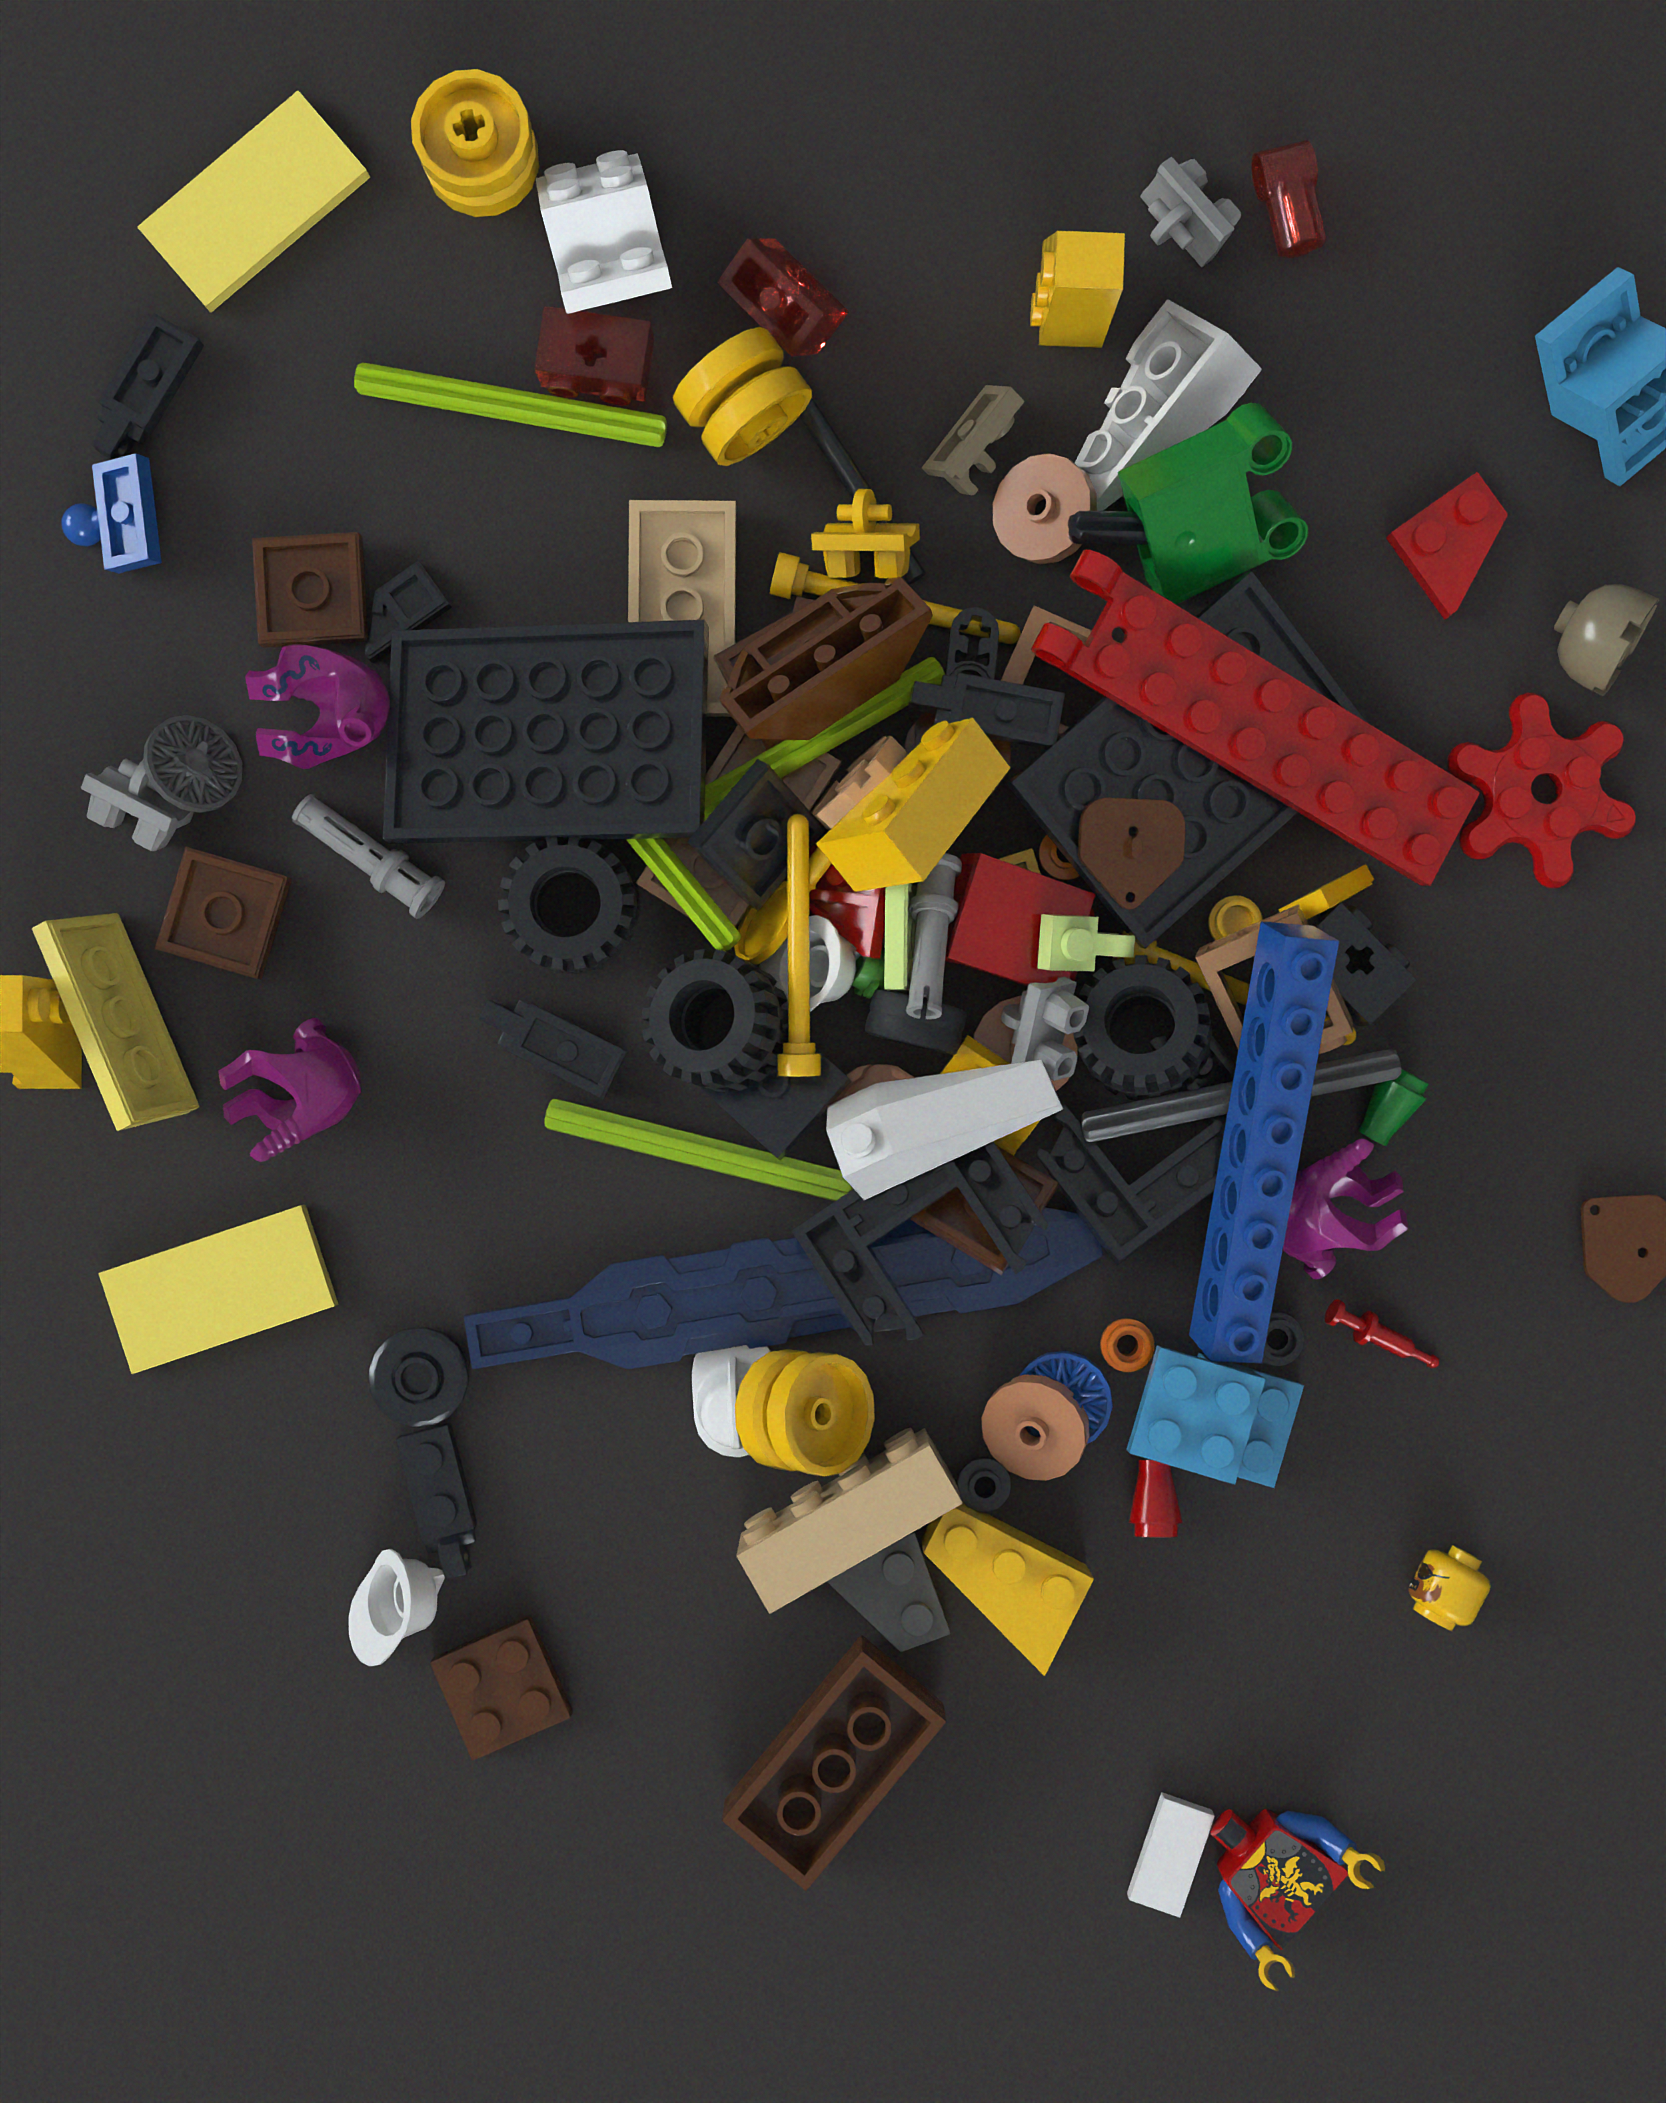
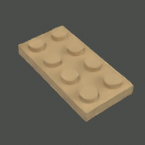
M629 500L628 622L705 620L709 626L707 717H731L719 700L723 688H726L728 684L714 661V655L736 644V501Z

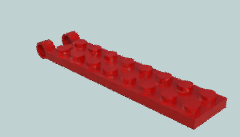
M1083 550L1070 574V578L1078 586L1107 601L1084 645L1077 636L1068 630L1051 623H1044L1031 647V651L1037 657L1063 670L1420 886H1431L1478 798L1479 791L1122 572V568L1109 557L1093 550ZM1116 627L1120 628L1124 633V639L1121 643L1115 642L1112 638V631Z

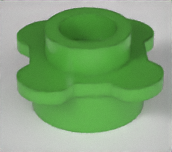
M885 949L881 950L880 959L860 955L856 960V972L851 985L855 987V994L859 996L863 994L864 997L870 999L875 990L884 989Z

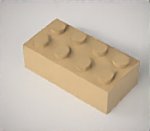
M912 1428L900 1431L884 1442L887 1450L869 1460L865 1454H862L857 1462L844 1472L839 1473L840 1477L822 1487L819 1481H814L791 1496L793 1504L777 1513L774 1512L772 1507L755 1514L744 1523L747 1530L741 1533L736 1556L769 1614L963 1504L957 1484L925 1428L915 1434Z

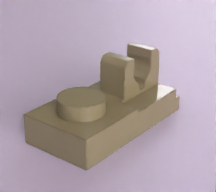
M985 385L922 466V469L928 475L944 477L961 494L975 495L978 488L969 479V468L974 464L981 472L992 473L996 464L984 449L989 443L992 444L1010 430L1015 420L1014 414L1025 401L1012 387Z

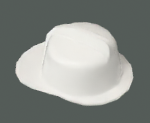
M819 915L809 916L810 1012L820 1003L838 1000L848 992L854 981L856 960L860 956L855 951L857 948L838 934L837 929L830 920ZM787 939L759 967L777 980L775 987L783 990L788 1000ZM788 1001L782 1004L781 1008L788 1010ZM783 1024L782 1027H788V1024Z
M747 1345L697 1353L694 1357L692 1392L694 1420L698 1435L709 1448L721 1455L732 1457L749 1455L743 1448L736 1430L735 1403L741 1381L752 1364L768 1352H771L767 1346L749 1349Z
M393 1549L381 1551L372 1569L358 1587L351 1603L349 1637L352 1649L359 1661L368 1666L381 1665L391 1656L403 1638L426 1629L432 1623L437 1611V1594L445 1579L442 1570L428 1568L425 1563L417 1559H402L400 1554Z

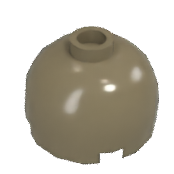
M1623 584L1604 585L1592 590L1580 604L1570 600L1554 626V630L1562 633L1557 652L1560 664L1569 677L1581 686L1604 696L1621 672V670L1616 668L1622 666L1629 653L1632 654L1657 608L1656 604L1659 599L1639 589Z

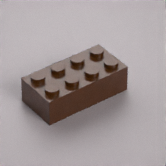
M861 1635L725 1798L722 1821L807 1891L947 1722L943 1702Z

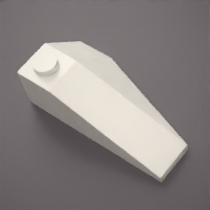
M1168 299L1133 343L1126 357L1131 367L1121 387H1112L1104 402L1110 410L1100 430L1088 435L1075 461V464L1086 472L1091 479L1097 493V511L1105 510L1123 495L1118 471L1211 427L1230 411L1262 370L1227 332Z
M1042 1060L875 1083L828 1105L826 1131L843 1178L866 1200L1063 1110V1107Z

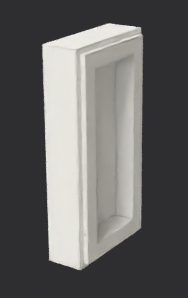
M1161 1792L1127 1891L1130 1901L1179 1918L1181 1917L1215 1817L1211 1809Z

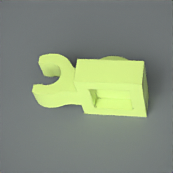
M1041 914L1037 968L1050 971H1095L1096 955L1134 957L1135 935L1098 932L1099 917Z

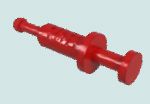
M1335 1299L1329 1305L1325 1313V1323L1335 1326L1340 1322L1354 1329V1342L1360 1345L1371 1342L1401 1358L1412 1356L1426 1363L1429 1368L1438 1367L1439 1358L1433 1354L1430 1356L1416 1349L1412 1339L1378 1323L1377 1314L1367 1311L1361 1317H1358L1346 1311L1345 1303L1339 1299Z

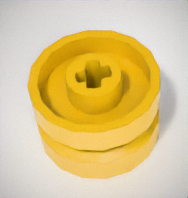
M479 69L457 70L434 80L418 98L411 118L412 144L436 195L453 210L473 217L497 216L516 207L532 190L539 170L538 144L531 128L528 112L518 92L500 76Z
M756 327L745 330L722 343L689 371L674 393V405L688 424L693 427H705L701 436L702 442L718 465L728 466L758 452L792 425L806 409L812 398V390L798 370L789 366L781 367L784 359L783 350L766 328Z
M789 1349L768 1352L752 1364L741 1381L735 1403L736 1430L743 1448L759 1464L774 1469L797 1470L818 1476L839 1474L858 1461L869 1443L875 1419L874 1395L866 1374L851 1359L832 1353H808L806 1351Z

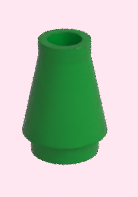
M1402 1068L1401 1075L1398 1078L1376 1083L1364 1120L1358 1131L1370 1139L1387 1146L1392 1136L1427 1099L1423 1094L1429 1084Z

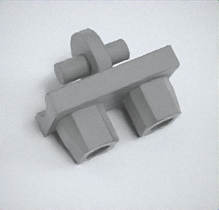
M1170 157L1159 166L1155 178L1140 196L1148 205V211L1159 222L1152 231L1150 238L1156 245H1161L1172 237L1182 250L1186 249L1201 267H1204L1213 260L1234 231V226L1241 218V212L1230 199L1221 198L1213 204L1202 192L1208 182L1206 172L1195 159L1178 164Z
M125 758L121 762L119 769L108 766L98 776L88 773L85 775L81 786L82 790L91 794L87 812L88 819L103 827L115 828L122 825L126 812L139 818L132 839L134 843L150 851H157L166 847L175 830L190 823L194 814L193 811L182 810L163 799L150 783L143 760L138 765Z
M1064 976L1059 977L1053 983H1029L1028 990L1022 992L1020 1004L1004 1006L1001 1021L1007 1027L1014 1029L1012 1043L1015 1044L1011 1064L1042 1060L1050 1079L1054 1081L1071 1077L1074 1074L1078 1056L1075 1054V1051L1062 1045L1065 1033L1070 1034L1081 1030L1086 1023L1089 1006L1074 996L1077 982Z

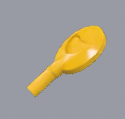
M819 847L816 848L809 858V893L811 890L816 889L817 882L832 864ZM784 880L759 911L751 906L748 908L738 927L741 939L734 946L736 956L754 965L760 964L774 954L788 939L787 881Z

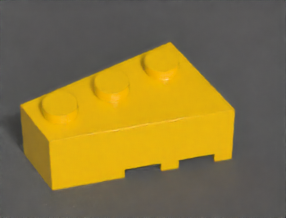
M1056 231L1043 241L1041 273H1037L1036 291L1032 293L1030 326L1040 327L1039 345L1102 348L1123 291L1125 233Z
M974 718L953 723L941 721L927 730L921 738V743L892 770L888 777L870 791L829 830L816 845L855 892L924 881L1008 772L1010 766Z
M0 975V1073H12L14 1075L12 1084L18 1089H82V1047L53 979L24 975Z
M962 1501L963 1504L928 1524L921 1538L923 1552L1045 1676L1094 1578L1087 1565L985 1512L969 1508Z

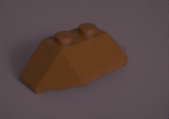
M902 577L887 579L885 583H862L831 589L745 646L732 669L726 688H723L719 700L749 739L810 740L900 679L933 617L931 608Z

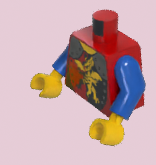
M1228 1809L1215 1820L1210 1830V1834L1227 1849L1216 1864L1223 1877L1218 1892L1227 1924L1250 1958L1260 1961L1258 1970L1262 1983L1276 1991L1279 1990L1268 1975L1269 1967L1275 1962H1281L1289 1976L1293 1979L1295 1977V1969L1287 1958L1273 1953L1271 1950L1273 1943L1282 1950L1348 1875L1355 1886L1361 1889L1374 1888V1885L1370 1881L1365 1880L1360 1873V1865L1364 1860L1369 1861L1379 1871H1385V1864L1380 1856L1374 1853L1360 1854L1356 1851L1357 1845L1327 1819L1318 1815L1286 1811L1277 1815L1269 1809H1264L1248 1825L1231 1809Z

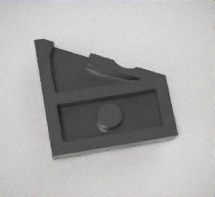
M915 1531L827 1581L900 1652L951 1634Z

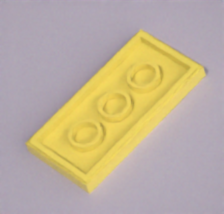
M296 91L137 227L209 312L212 313L370 178V175L299 91Z
M112 913L47 920L33 927V933L116 1130L120 1131L187 1114L199 1108V1103L119 914Z
M305 1204L98 1273L131 1374L339 1305Z

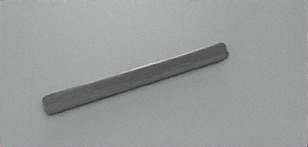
M1386 1049L1317 1064L1311 1097L1398 1078L1401 1075V1063L1396 1050ZM1233 1081L1084 1112L1081 1115L1083 1135L1086 1141L1094 1142L1225 1115L1228 1113Z

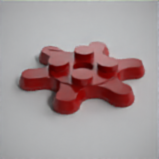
M1524 693L1516 697L1509 707V718L1512 723L1513 733L1505 747L1499 750H1488L1476 743L1465 742L1454 747L1448 755L1447 765L1450 773L1461 781L1477 786L1484 798V808L1481 815L1475 821L1467 824L1461 831L1459 837L1460 847L1469 858L1481 860L1492 856L1504 844L1511 842L1521 844L1532 855L1535 879L1547 888H1558L1568 883L1574 873L1571 844L1578 834L1584 831H1595L1607 838L1617 839L1625 837L1635 826V811L1630 804L1608 796L1602 790L1599 781L1602 766L1621 751L1624 743L1623 734L1614 723L1600 721L1589 726L1579 737H1562L1556 733L1551 725L1550 709L1547 701L1536 693ZM1538 775H1549V779L1555 785L1556 794L1558 795L1550 804L1540 803L1532 795V782Z

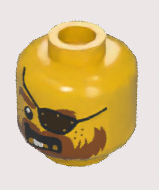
M1452 1545L1448 1554L1440 1550H1429L1424 1555L1408 1587L1409 1594L1416 1601L1413 1609L1450 1631L1453 1630L1456 1624L1460 1626L1471 1625L1491 1587L1488 1578L1478 1571L1482 1561Z

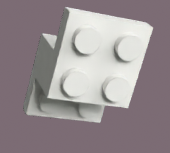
M624 150L611 151L598 156L596 164L576 168L573 163L558 164L544 171L545 176L536 178L540 210L557 269L561 295L567 314L672 288L638 153L628 155Z

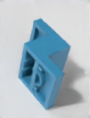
M1617 267L1535 335L1551 415L1597 440L1604 478L1621 486L1666 448V328L1640 315L1634 274Z
M1157 1345L1126 1450L1133 1455L1234 1485L1237 1477L1274 1488L1304 1385L1236 1363L1210 1361L1205 1354L1199 1352L1196 1357Z

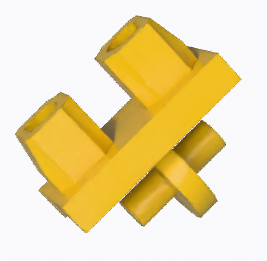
M857 489L853 498V504H839L837 507V519L839 521H852L853 523H828L825 525L823 532L812 533V550L823 551L829 578H848L861 572L860 551H874L875 577H902L908 573L910 547L920 540L919 524L876 523V521H891V505H876V498L872 489Z

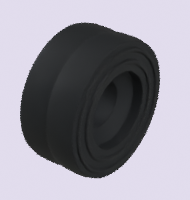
M875 990L865 1024L866 1033L878 1038L950 1055L957 1054L967 1012L942 1003L941 1017L929 1020L926 1019L927 999L923 998L921 1017L918 1019L908 1015L906 1012L909 995L887 990Z

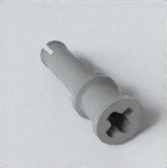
M314 794L306 796L295 809L292 821L296 825L306 829L331 847L336 853L342 855L371 876L370 882L375 890L379 893L387 891L410 908L409 914L415 919L423 917L438 900L444 889L445 881L439 876L431 878L408 861L409 855L403 850L392 849L389 851L356 825L350 823L318 800Z
M949 853L943 855L924 881L917 883L916 896L910 900L909 904L912 918L917 922L909 1000L906 1012L908 1015L918 1019L921 1017L923 997L927 998L926 1019H936L942 1015L941 1005L948 924L953 922L958 915L959 906L953 899L955 877H958L962 872L961 860Z

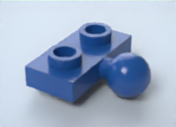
M135 453L93 464L92 470L97 508L85 503L70 506L64 512L61 520L64 535L69 541L79 546H92L101 540L104 570L119 574L162 563L149 458Z

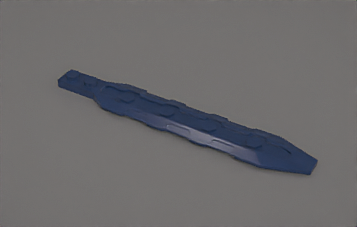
M1047 1207L1044 1208L1042 1215L1049 1225L1046 1231L1036 1225L1019 1253V1256L1028 1262L1018 1274H1015L1010 1265H1008L1001 1276L910 1219L870 1245L914 1317L957 1310L961 1314L1018 1304L1103 1256L1102 1246L1077 1213ZM767 1237L733 1243L731 1248L668 1259L664 1255L611 1263L572 1297L471 1313L464 1316L472 1369L572 1352H581L625 1369H634L681 1361L684 1355L743 1345L753 1349L783 1344L791 1337L850 1327L856 1331L796 1237L771 1241Z

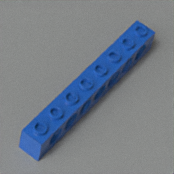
M1264 921L1260 923L1189 1336L1210 1361L1262 1363L1339 946V940L1311 925Z

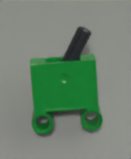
M1248 403L1241 405L1230 414L1227 420L1118 471L1128 512L1078 511L1068 519V537L1074 544H1136L1146 581L1156 593L1174 604L1189 599L1271 559L1282 560L1289 558L1297 553L1305 544L1308 537V526L1280 492L1265 490L1250 497L1246 472L1251 471L1256 475H1268L1280 469L1290 457L1292 440L1283 427L1261 404Z

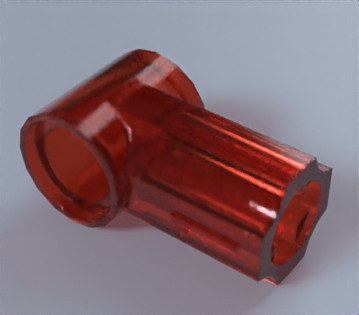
M1304 140L1255 152L1251 165L1253 185L1259 201H1266L1278 256H1285L1289 259L1307 255L1309 252L1322 247L1327 239L1315 193L1318 171L1316 155L1310 141Z

